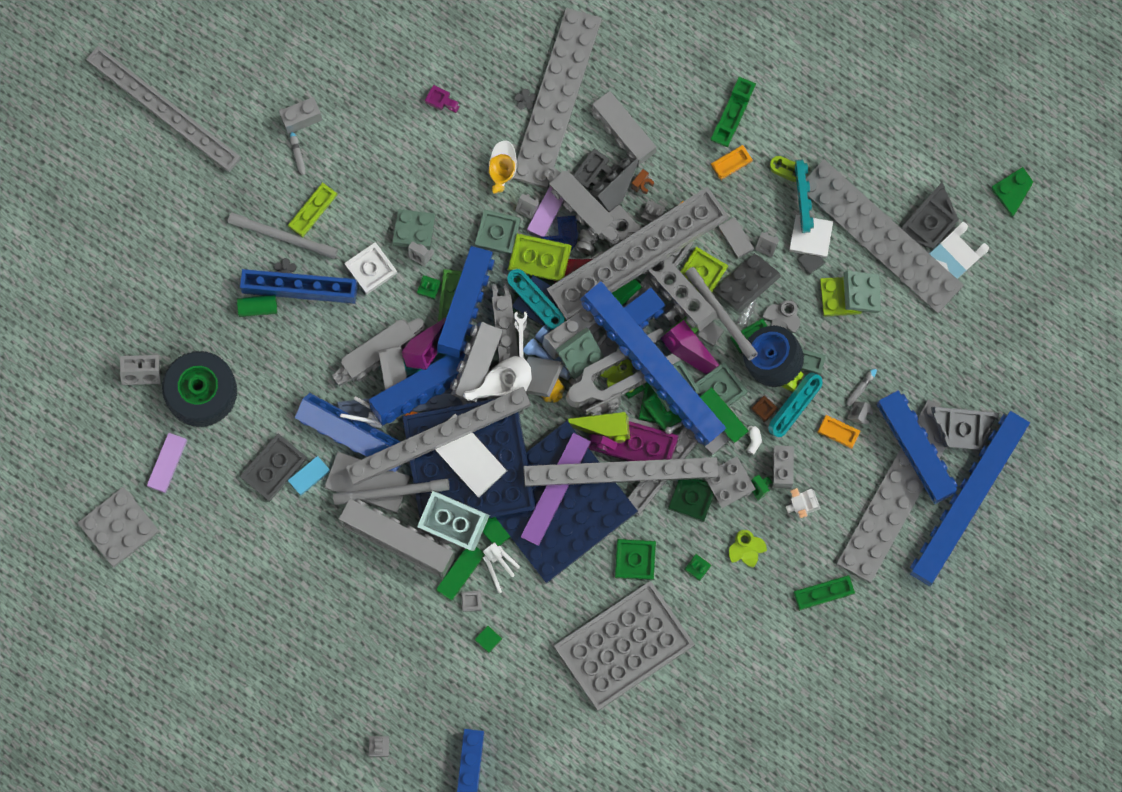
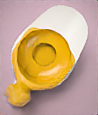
M509 141L497 143L490 157L489 174L495 183L492 186L493 194L503 192L505 183L511 180L516 173V152L514 146Z

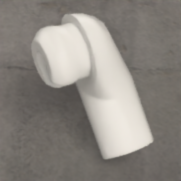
M749 426L747 428L749 432L746 434L750 436L751 442L746 452L754 455L762 443L760 430L756 426Z

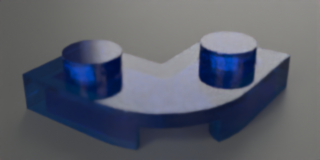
M576 215L557 217L558 235L540 238L569 244L572 246V251L578 239Z

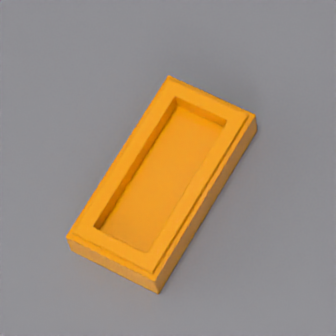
M741 145L711 163V166L719 179L722 180L751 163L753 159L745 147Z
M825 415L817 433L852 449L860 430Z

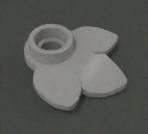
M786 300L780 305L773 304L763 313V318L772 321L771 326H781L794 333L800 327V319L797 316L798 308L792 301ZM789 307L791 312L786 313L784 309Z

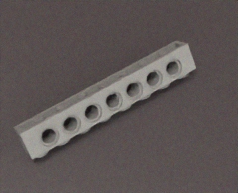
M620 205L609 212L616 221V228L614 230L620 236V242L641 229ZM620 227H626L624 231H618ZM668 258L643 273L651 277L650 281L656 288L660 287L663 290L662 295L667 301L672 300L676 311L680 315L684 314L687 317L686 321L692 328L696 327L700 332L717 318L714 308ZM657 266L662 267L660 271L653 270ZM667 280H674L670 285L665 284ZM680 293H686V296L683 298L677 297ZM693 306L699 307L694 312L689 311V309Z

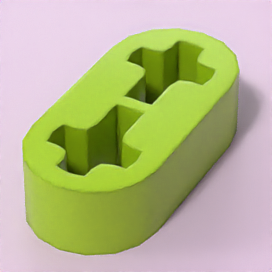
M782 156L772 158L770 170L778 176L796 182V177L793 176L792 172L795 171V162ZM778 161L781 162V166H782V167H779V169H776V168H775L776 165H775L774 163L777 164Z

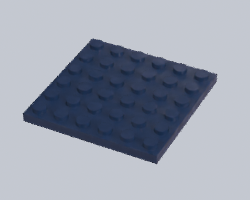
M495 399L402 416L406 439L448 421L454 414L459 416ZM519 412L473 432L507 470L480 497H477L436 450L410 460L414 484L448 479L450 489L438 491V493L490 515L489 518L536 510L532 486L525 487L523 467L528 466ZM432 492L416 493L420 519Z
M567 421L526 452L528 466L558 464L572 434H577ZM588 448L580 464L600 462ZM616 482L570 484L539 546L521 538L534 510L496 517V519L543 580L549 583L639 511ZM532 486L535 506H537L546 486Z

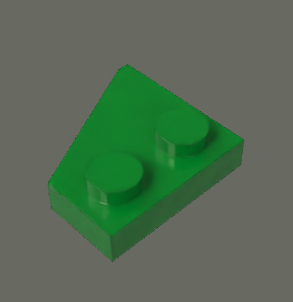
M1022 167L992 186L991 189L1011 217L1016 214L1030 190L1033 180Z

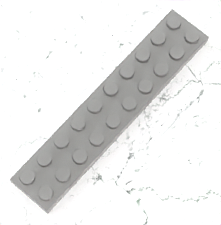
M566 8L517 158L516 173L512 179L548 189L550 181L544 173L550 167H555L602 18Z
M825 159L806 178V181L810 183V192H807V195L937 313L963 288L964 285Z
M706 187L547 288V291L566 320L585 310L580 299L600 281L612 293L723 223L729 217L711 190Z
M928 399L917 422L920 427L925 428L928 434L927 439L930 444L933 443L938 451L937 456L940 459L946 447L943 445L931 407L941 406ZM902 448L836 564L870 584L924 488Z

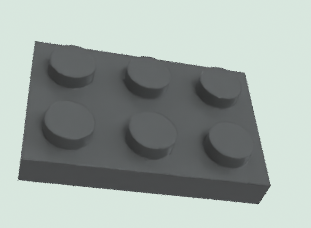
M754 253L714 289V292L740 314L776 282L781 275L775 268Z
M278 433L240 475V478L270 502L308 458Z

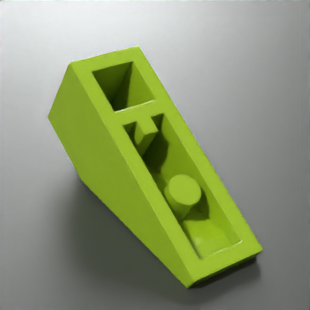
M626 412L568 419L572 428L589 434L605 436L617 443H623L625 440L630 439L629 418Z

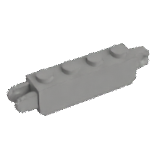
M552 166L544 173L553 189L551 193L558 200L562 198L565 201L563 205L570 213L574 211L577 214L576 219L582 225L586 223L590 227L588 231L595 238L597 236L601 240L606 238L612 245L620 242V236L614 230L616 228V221L613 219V216L569 171L560 172Z
M504 283L503 286L505 296H497L498 288L496 284L492 285L495 327L503 330L497 345L499 363L513 356H518L511 295H509L508 283Z
M417 318L408 324L404 320H398L344 356L341 362L342 367L332 375L336 384L341 386L351 380L353 383L355 381L360 382L368 376L367 373L370 371L379 370L381 363L378 350L399 346L403 350L411 339L424 331L423 320Z

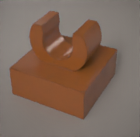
M642 169L633 180L631 189L635 192L641 189L644 194H647L648 189L644 185L649 184L653 187L654 181L649 179V173Z

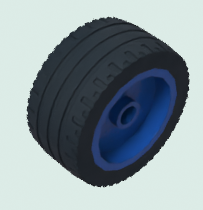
M770 325L756 330L749 337L748 341L757 351L758 355L754 359L748 360L743 353V360L747 370L755 380L765 386L777 387L789 383L798 376L803 367L804 354L800 343L789 330L781 326Z

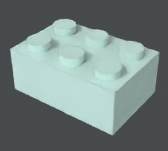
M432 491L417 527L468 550L475 551L490 515Z

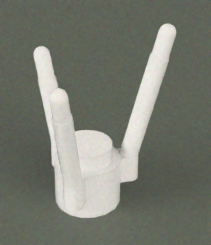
M356 396L354 397V400L370 409L369 403ZM369 412L368 418L340 414L342 418L362 421L374 428L381 429L382 427L372 412Z
M493 543L483 551L485 554L483 559L488 566L498 593H501L502 590L490 561L494 563L498 560L511 577H514V573L501 557H505L517 569L520 566L504 552L501 546Z

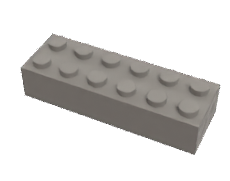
M349 499L339 518L343 528L442 579L445 578L455 560L454 552L451 551L452 548L444 543L441 545L435 543V539L429 535L424 534V536H421L417 533L418 530L409 525L407 527L400 525V521L390 516L389 519L384 517L383 512L376 508L372 510L367 508L366 504L361 500L355 499L353 501Z

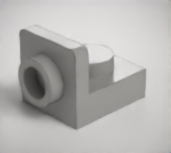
M413 241L408 247L409 258L424 267L434 255L433 249L427 250L424 245L416 244Z

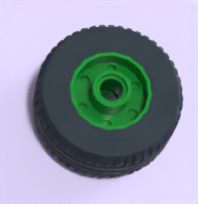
M193 351L183 354L169 365L162 382V394L167 407L179 421L193 427H207L208 425L216 424L218 421L220 422L231 412L237 399V384L232 370L221 357L206 351Z

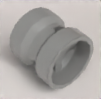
M581 230L579 235L580 241L577 242L575 249L592 255L595 249L593 245L598 241L599 237L595 238L588 230Z

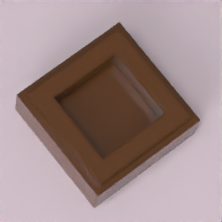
M764 395L751 410L765 423L778 410V407Z

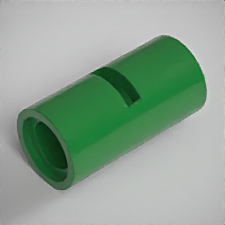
M276 295L237 298L239 317L277 314Z

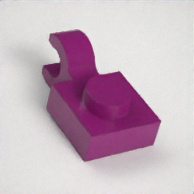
M433 85L425 99L426 104L441 111L445 106L450 111L457 113L460 107L457 101L449 98L450 92Z
M589 435L591 443L588 448L592 451L599 449L606 452L607 449L615 450L617 447V442L605 436Z

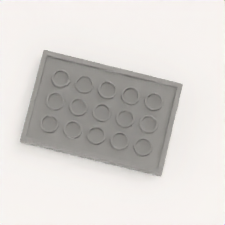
M649 581L554 645V648L596 710L599 711L694 647L695 644L653 583Z

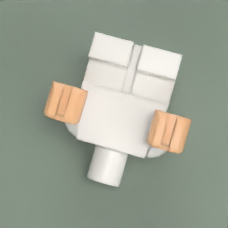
M798 488L790 491L792 494V504L786 506L788 513L795 511L800 518H806L808 513L821 509L814 490L809 489L800 493Z

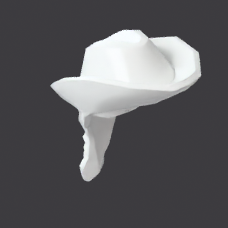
M513 356L503 360L492 368L479 388L465 391L463 397L468 401L481 397H486L490 400L499 398L521 387H524L525 391H527L532 380L531 367L522 357Z

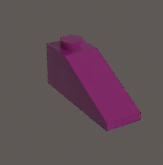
M443 318L409 341L402 351L407 367L425 370L429 367L438 354L437 344L446 318Z
M684 320L660 338L672 354L706 375L719 366Z

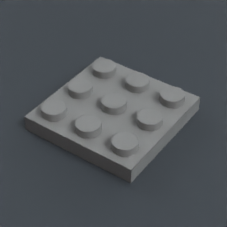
M124 487L78 522L113 568L160 532Z

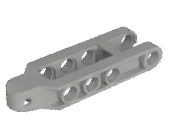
M658 329L647 336L655 344L661 340L660 338L665 333L662 329ZM618 350L584 368L579 382L571 386L567 392L566 401L570 406L576 408L587 403L596 405L619 393L622 396L646 383V380L644 379V374L639 371L603 391L596 388L591 380L593 376L601 375L608 368L614 365L618 366L621 361L629 358ZM674 354L666 357L672 365L681 360Z

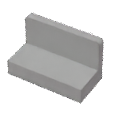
M400 346L378 350L385 390L407 378L402 348Z

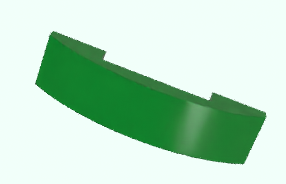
M738 77L731 97L710 141L725 147L729 146L747 108L756 83Z

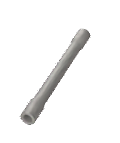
M231 212L228 219L230 224L297 245L331 259H335L338 253L337 248L270 227Z
M694 267L688 269L685 275L714 308L716 315L735 339L747 359H754L758 355L757 351L732 321L704 283Z
M440 479L425 483L333 494V501L335 505L347 504L349 499L363 501L423 492L446 491L450 489L449 480Z

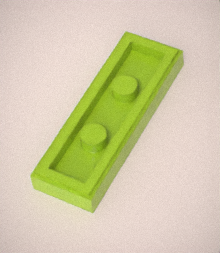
M322 182L287 225L288 228L303 238L338 194Z

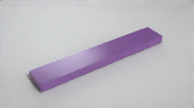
M573 433L557 465L580 464L591 441ZM569 485L546 486L521 538L537 546L540 545Z

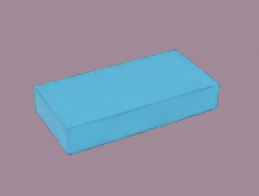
M317 456L291 477L288 482L301 496L326 476L330 469Z

